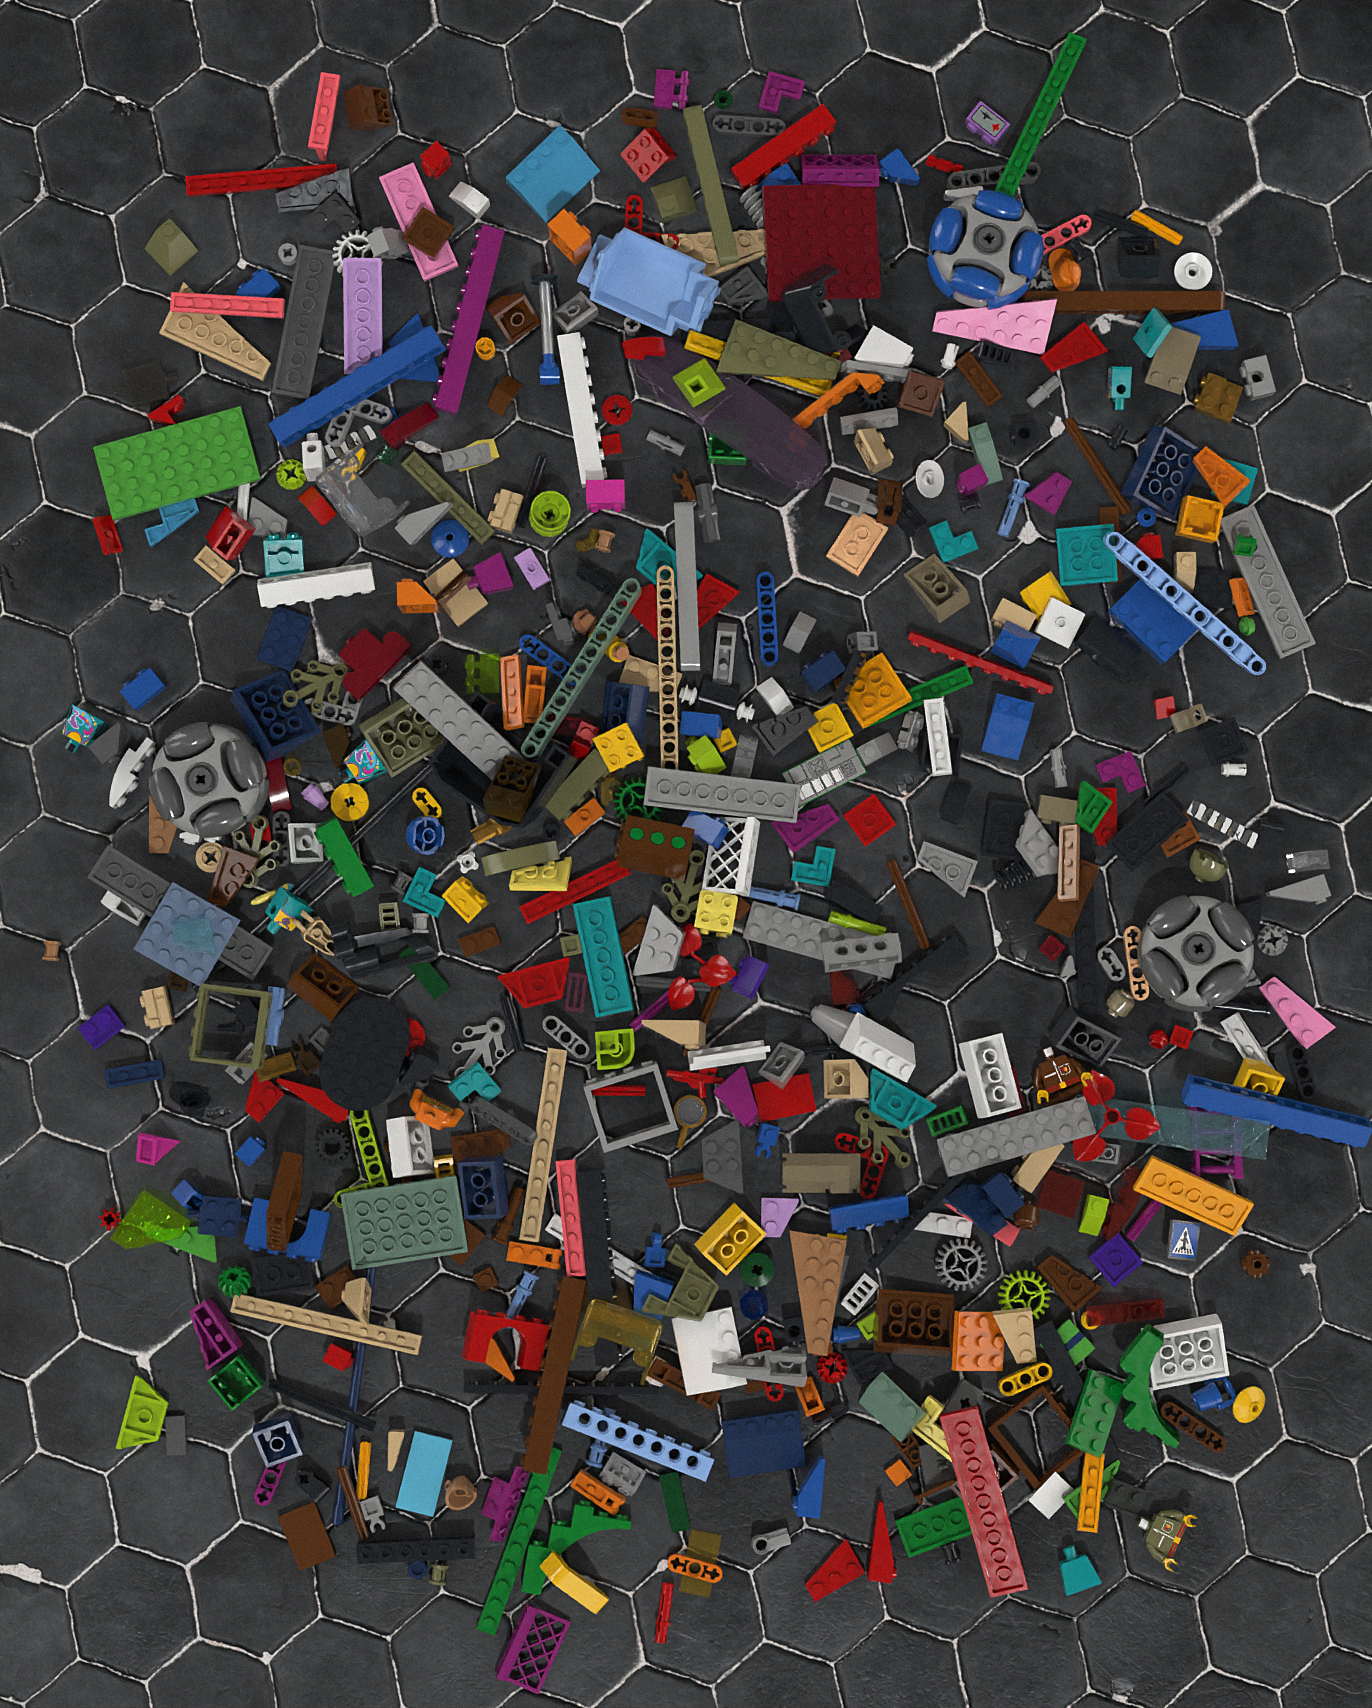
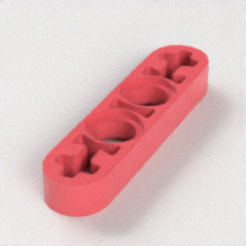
M1079 215L1041 235L1043 243L1046 237H1051L1055 241V244L1051 247L1044 243L1043 255L1087 233L1092 224L1089 216ZM1080 220L1087 222L1085 228L1081 226L1076 229L1077 233H1075L1074 227L1079 225ZM1064 228L1069 229L1071 236L1068 238L1063 237L1061 230Z

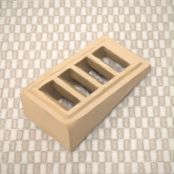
M391 1429L388 1432V1471H393L395 1468L405 1430Z

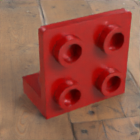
M655 127L644 129L624 149L621 156L640 180L646 182L665 162L673 161L677 154Z

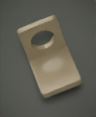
M1201 703L1170 715L1176 733L1208 721ZM1196 710H1198L1201 714L1200 720H1198L1195 716Z

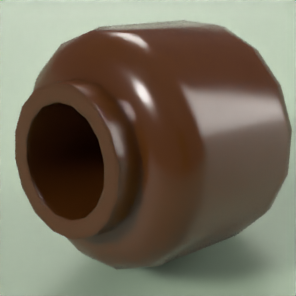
M1023 1201L1025 1205L1014 1212V1223L1021 1230H1033L1039 1224V1208L1033 1205L1032 1201Z

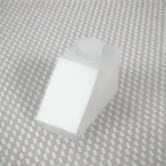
M461 181L449 195L452 200L478 220L490 206L487 197L474 187Z

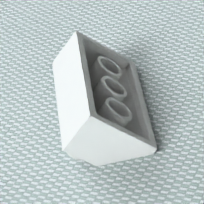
M856 1013L839 1047L907 1083L916 1066L914 1043L862 1014Z
M999 1033L960 1043L959 1047L978 1119L1022 1108L1003 1034Z

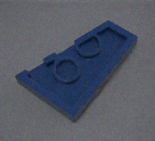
M972 1178L942 1200L947 1205L950 1204L956 1208V1211L961 1215L964 1214L970 1218L973 1224L991 1237L1008 1225Z

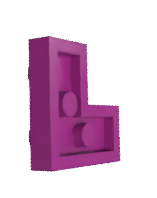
M769 71L759 109L777 114L782 96L800 101L805 81Z
M1131 751L1095 765L1102 783L1120 776L1126 793L1146 786Z

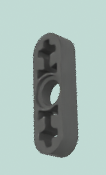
M279 811L273 816V840H276L279 834L287 836V842L282 845V848L287 847V851L283 850V856L287 857V860H283V864H280V861L277 860V857L280 856V851L273 852L272 858L278 861L279 867H286L291 861L288 831L291 817L284 811ZM281 815L287 819V822L283 823V828H287V832L283 830L276 832V828L281 829L280 822H277ZM274 842L273 847L275 849L276 847H278V845Z

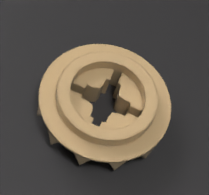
M213 842L202 844L196 852V863L199 868L209 873L216 872L223 847ZM205 852L215 853L214 857L218 862L210 861L207 863L208 857Z

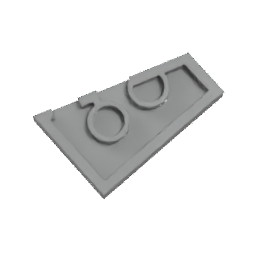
M923 841L917 857L920 863L962 897H965L978 861Z

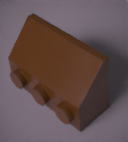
M315 952L293 974L286 986L330 1021H333L360 988Z

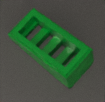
M963 1104L926 1118L932 1137L970 1123ZM958 1111L962 1119L961 1122H959L958 1117L956 1115V1112ZM950 1114L952 1115V1118L955 1123L953 1125L951 1124V1121L948 1116ZM941 1117H944L945 1122L947 1124V1127L945 1128L942 1123ZM933 1120H937L940 1130L936 1129Z

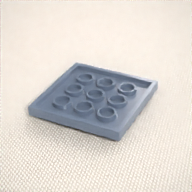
M172 882L134 950L201 987V983L204 984L238 926L240 919Z

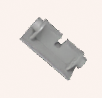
M908 711V714H905L902 727L907 728L908 731H900L897 740L898 748H906L913 752V749L917 746L918 733L924 725V716L919 712Z

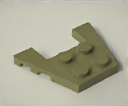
M675 1244L667 1261L684 1269V1272L669 1302L667 1303L649 1294L641 1311L701 1322L719 1286L703 1269H700L693 1262L689 1255L687 1256L681 1250L678 1244Z

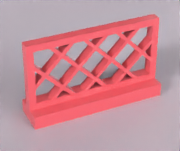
M321 72L308 143L310 149L316 150L321 161H326L341 79L340 75Z

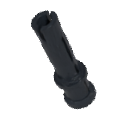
M1229 1000L1222 1005L1212 1007L1211 1010L1239 1012L1247 1014L1249 1017L1262 1016L1265 1019H1269L1271 1002L1265 1004L1256 1003L1254 1000L1248 1002Z

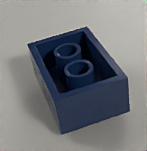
M502 1156L466 1157L458 1162L465 1219L502 1218L509 1213Z
M994 1171L977 1185L1001 1216L1008 1218L1025 1205L1023 1202L1025 1197L1018 1189L1012 1188L1010 1184L1013 1182L1006 1173Z

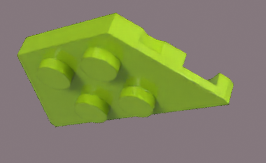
M135 1375L116 1449L155 1442L159 1440L169 1401L139 1375Z

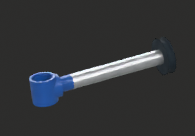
M539 274L530 277L533 279L532 285H539L543 363L539 367L541 385L560 384L559 365L554 360L550 285L558 283L556 281L558 275Z

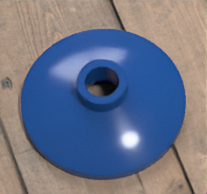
M442 521L432 532V546L443 557H457L467 549L469 533L458 521ZM449 534L453 535V539L451 541H448L446 539L447 535Z

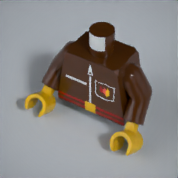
M1052 1046L1041 1050L1045 1061L1038 1064L1033 1078V1085L1039 1104L1041 1103V1097H1045L1048 1102L1049 1094L1080 1081L1086 1087V1079H1091L1094 1082L1092 1075L1087 1073L1082 1064L1073 1057L1066 1056L1065 1054L1056 1056Z

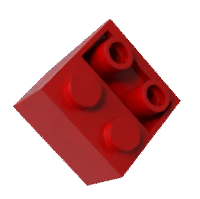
M225 506L205 537L211 548L225 560H235L256 528L231 508Z

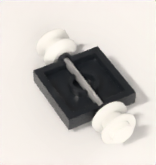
M704 680L701 692L698 695L696 687L691 690L688 689L687 684L686 688H681L679 698L682 699L681 703L684 700H688L689 705H692L696 699L697 705L694 712L720 715L722 726L730 728L736 711L738 720L743 717L747 722L748 719L752 720L755 711L752 708L753 704L747 707L745 702H742L739 708L737 706L740 690L708 680Z

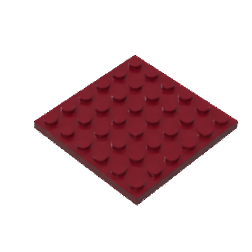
M839 184L762 186L768 302L782 301V292L787 287L825 263L837 268L839 272L823 282L827 290L823 300L881 298L875 187H848Z

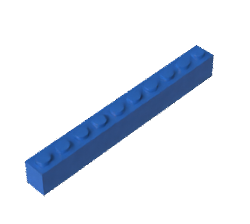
M431 325L423 327L414 336L405 338L401 344L396 347H390L386 353L372 358L368 364L357 367L353 373L339 378L331 386L324 387L317 395L308 397L305 402L298 406H293L284 415L275 417L268 425L278 443L285 448L444 352L446 348Z
M1188 1074L1180 1093L1183 1103L1189 1107L1196 1106L1209 1112L1216 1111L1226 1116L1233 1115L1246 1121L1253 1120L1263 1125L1269 1124L1280 1129L1294 1130L1299 1134L1306 1133L1316 1138L1330 1139L1336 1143H1347L1353 1147L1365 1148L1372 1134V1124L1369 1118Z

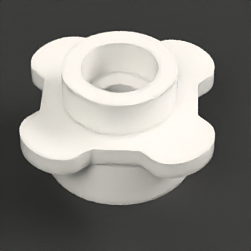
M473 852L457 857L462 873H467L471 869L476 870L479 866L475 861V853Z

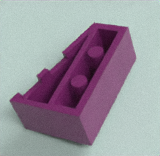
M212 1297L189 1311L196 1335L199 1338L201 1353L203 1352L206 1370L244 1345Z

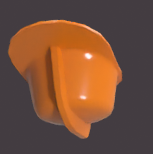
M1061 248L1054 250L1048 259L1054 286L1059 291H1074L1080 283V266L1075 262L1070 251Z

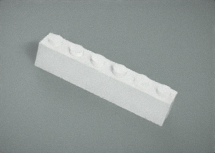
M368 562L258 579L257 588L261 607L273 608L278 604L284 603L285 605H293L297 601L312 602L317 598L331 599L337 595L346 597L357 592L362 594L370 593L372 590H375V579L372 563Z

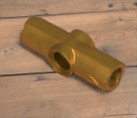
M489 818L487 822L470 831L476 843L480 845L495 836L498 837L505 834L512 827L500 825Z

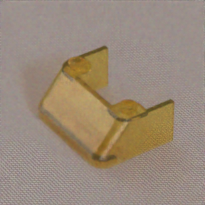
M594 1299L588 1304L570 1360H574L579 1345L592 1347L595 1345L598 1337L635 1349L633 1354L634 1362L639 1366L645 1367L640 1385H644L662 1332V1324L655 1318L600 1299Z

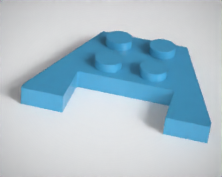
M196 499L159 508L163 524L144 529L149 545L151 547L156 545L198 514L200 511Z

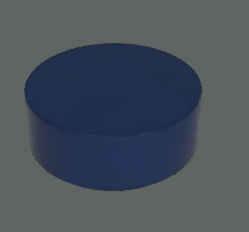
M412 1561L408 1566V1573L414 1579L423 1578L428 1571L425 1561Z

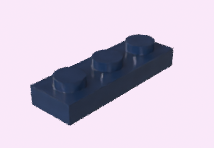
M162 1059L104 1070L107 1089L165 1079Z

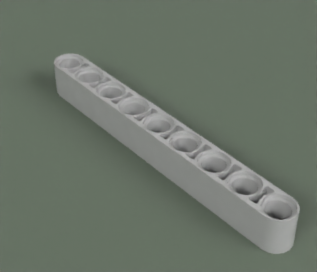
M674 502L681 671H700L693 502Z

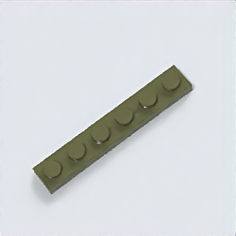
M415 451L401 463V466L440 504L445 502H452L454 504L448 512L481 545L495 533V530Z

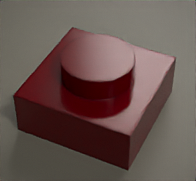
M1049 935L1038 950L1053 962L1065 946L1055 937Z

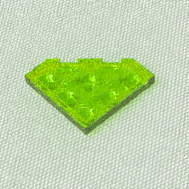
M143 1190L110 1239L126 1250L180 1239L192 1222Z

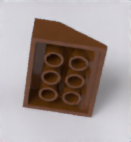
M878 1289L873 1329V1352L949 1357L952 1354L954 1333L953 1294Z

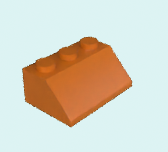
M401 579V582H397V606L402 614L440 612L437 601L417 582H413V579Z

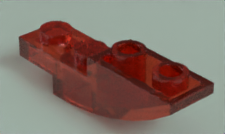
M1129 1166V1169H1125L1123 1180H1126L1124 1188H1120L1118 1199H1121L1120 1203L1112 1201V1204H1109L1107 1207L1106 1215L1108 1220L1107 1223L1103 1224L1101 1234L1104 1235L1103 1239H1112L1124 1227L1134 1212L1141 1193L1133 1189L1140 1168Z
M1164 1298L1086 1307L1087 1325L1092 1327L1166 1318Z

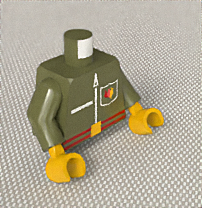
M1176 1509L1163 1510L1159 1514L1154 1513L1151 1520L1141 1516L1137 1527L1145 1530L1143 1538L1146 1540L1148 1551L1167 1570L1173 1572L1169 1565L1172 1562L1178 1565V1562L1169 1559V1557H1173L1186 1527H1196V1525L1191 1524V1518L1198 1519L1196 1515H1187Z

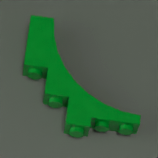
M1148 1323L1120 1356L1121 1368L1126 1373H1131L1123 1382L1121 1393L1126 1400L1133 1401L1123 1412V1421L1128 1428L1135 1429L1138 1432L1144 1427L1149 1434L1158 1436L1165 1445L1176 1448L1180 1444V1435L1159 1414L1149 1389L1150 1367L1156 1353L1164 1343V1334Z
M588 1500L575 1502L572 1525H568V1521L564 1520L552 1522L549 1545H545V1542L540 1540H534L533 1543H529L521 1592L541 1595L546 1574L540 1568V1564L552 1551L560 1555L575 1541L597 1531L608 1529L630 1530L632 1519H629L628 1515L625 1514L611 1516L606 1511L593 1513L594 1505Z

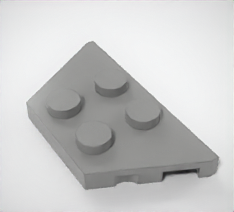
M1028 810L1024 814L1026 817L1025 823L1021 825L1020 835L1017 838L1015 847L1037 877L1057 874L1059 848L1033 811Z
M656 904L653 905L633 971L634 976L675 970L685 932L680 927H677L674 921L669 916H666Z

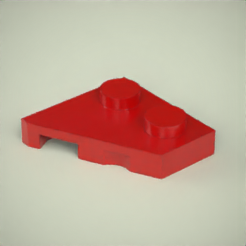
M255 1071L245 1111L260 1123L285 1093L270 1080L259 1082Z

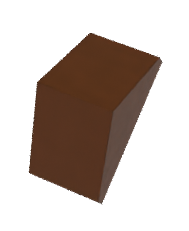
M506 375L495 387L486 407L503 417L523 385Z

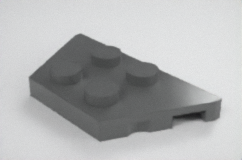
M735 1120L701 1140L703 1175L705 1180L719 1184V1186L731 1189L742 1195L743 1178L739 1122Z

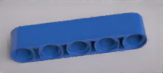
M762 572L758 575L756 582L760 659L764 666L772 667L778 660L774 578L771 573ZM767 577L771 583L768 586H763L760 583V579ZM768 596L772 602L769 605H764L761 602V598ZM769 615L773 621L770 624H765L762 621V617ZM771 634L774 640L771 643H766L763 640V636ZM772 653L775 659L772 662H767L764 659V655Z

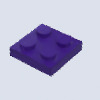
M1118 1232L1088 1256L1112 1287H1115L1143 1263Z

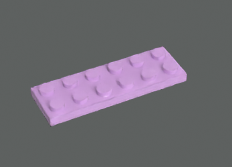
M343 258L344 374L353 373L357 367L364 366L372 358L383 354L382 258Z

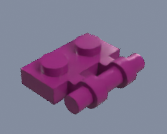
M657 69L653 108L672 110L673 103H678L679 110L686 108V103H688L687 87L690 84L688 71H681V78H675L674 70ZM674 86H680L679 95H674Z

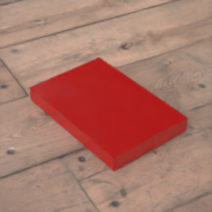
M809 1073L792 1076L783 1090L771 1081L752 1084L760 1122L817 1111Z

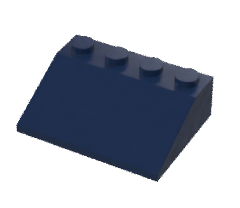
M1151 426L1121 495L1144 508H1150L1155 513L1175 521L1181 509L1182 499L1187 496L1198 472L1193 459L1201 449L1165 426Z
M284 669L234 689L231 696L232 704L266 762L286 755L321 733L302 699H299L294 707H287L283 703V695L286 691L293 690L297 692ZM292 698L287 699L290 703L294 701Z
M798 1408L721 1420L730 1478L806 1467Z

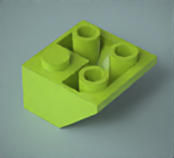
M705 358L673 376V380L693 408L725 390V386Z

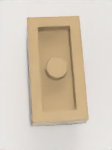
M207 546L194 558L197 564L222 585L235 572L230 565Z

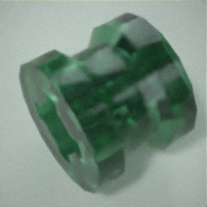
M383 444L381 446L382 450L375 457L391 467L394 458L398 457L399 453L388 445Z

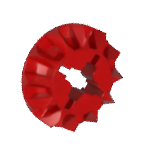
M610 396L603 403V417L612 425H622L628 422L632 416V405L624 396ZM615 403H617L619 409H624L620 411L619 418L616 413H612V410L615 409Z
M833 1352L827 1354V1356H822L817 1363V1373L826 1383H838L847 1375V1362L838 1353ZM836 1360L835 1367L838 1368L840 1372L833 1371L832 1374L829 1376V1369L824 1365H832V1363H834V1361Z

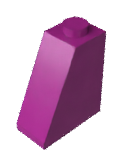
M741 1066L718 1086L713 1093L743 1128L747 1125L750 1128L758 1121L757 1117L759 1115L745 1068Z

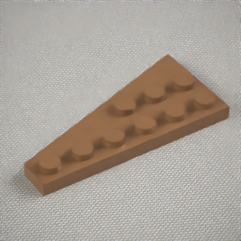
M789 1230L808 1353L827 1356L847 1240Z

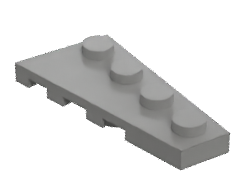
M846 360L841 363L837 375L848 376L852 372L879 375L884 381H901L904 384L909 370Z

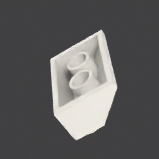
M415 1116L386 1120L393 1178L434 1174L435 1168L430 1127L416 1120Z

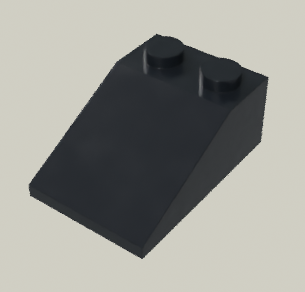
M1071 1005L1049 1034L1055 1047L1099 1069L1122 1040L1119 1035Z

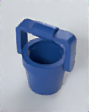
M1226 1376L1206 1380L1204 1387L1192 1393V1399L1199 1411L1214 1407L1221 1410L1234 1404L1237 1397L1234 1387L1227 1380ZM1222 1380L1226 1391L1232 1398L1224 1403L1217 1386L1214 1384Z

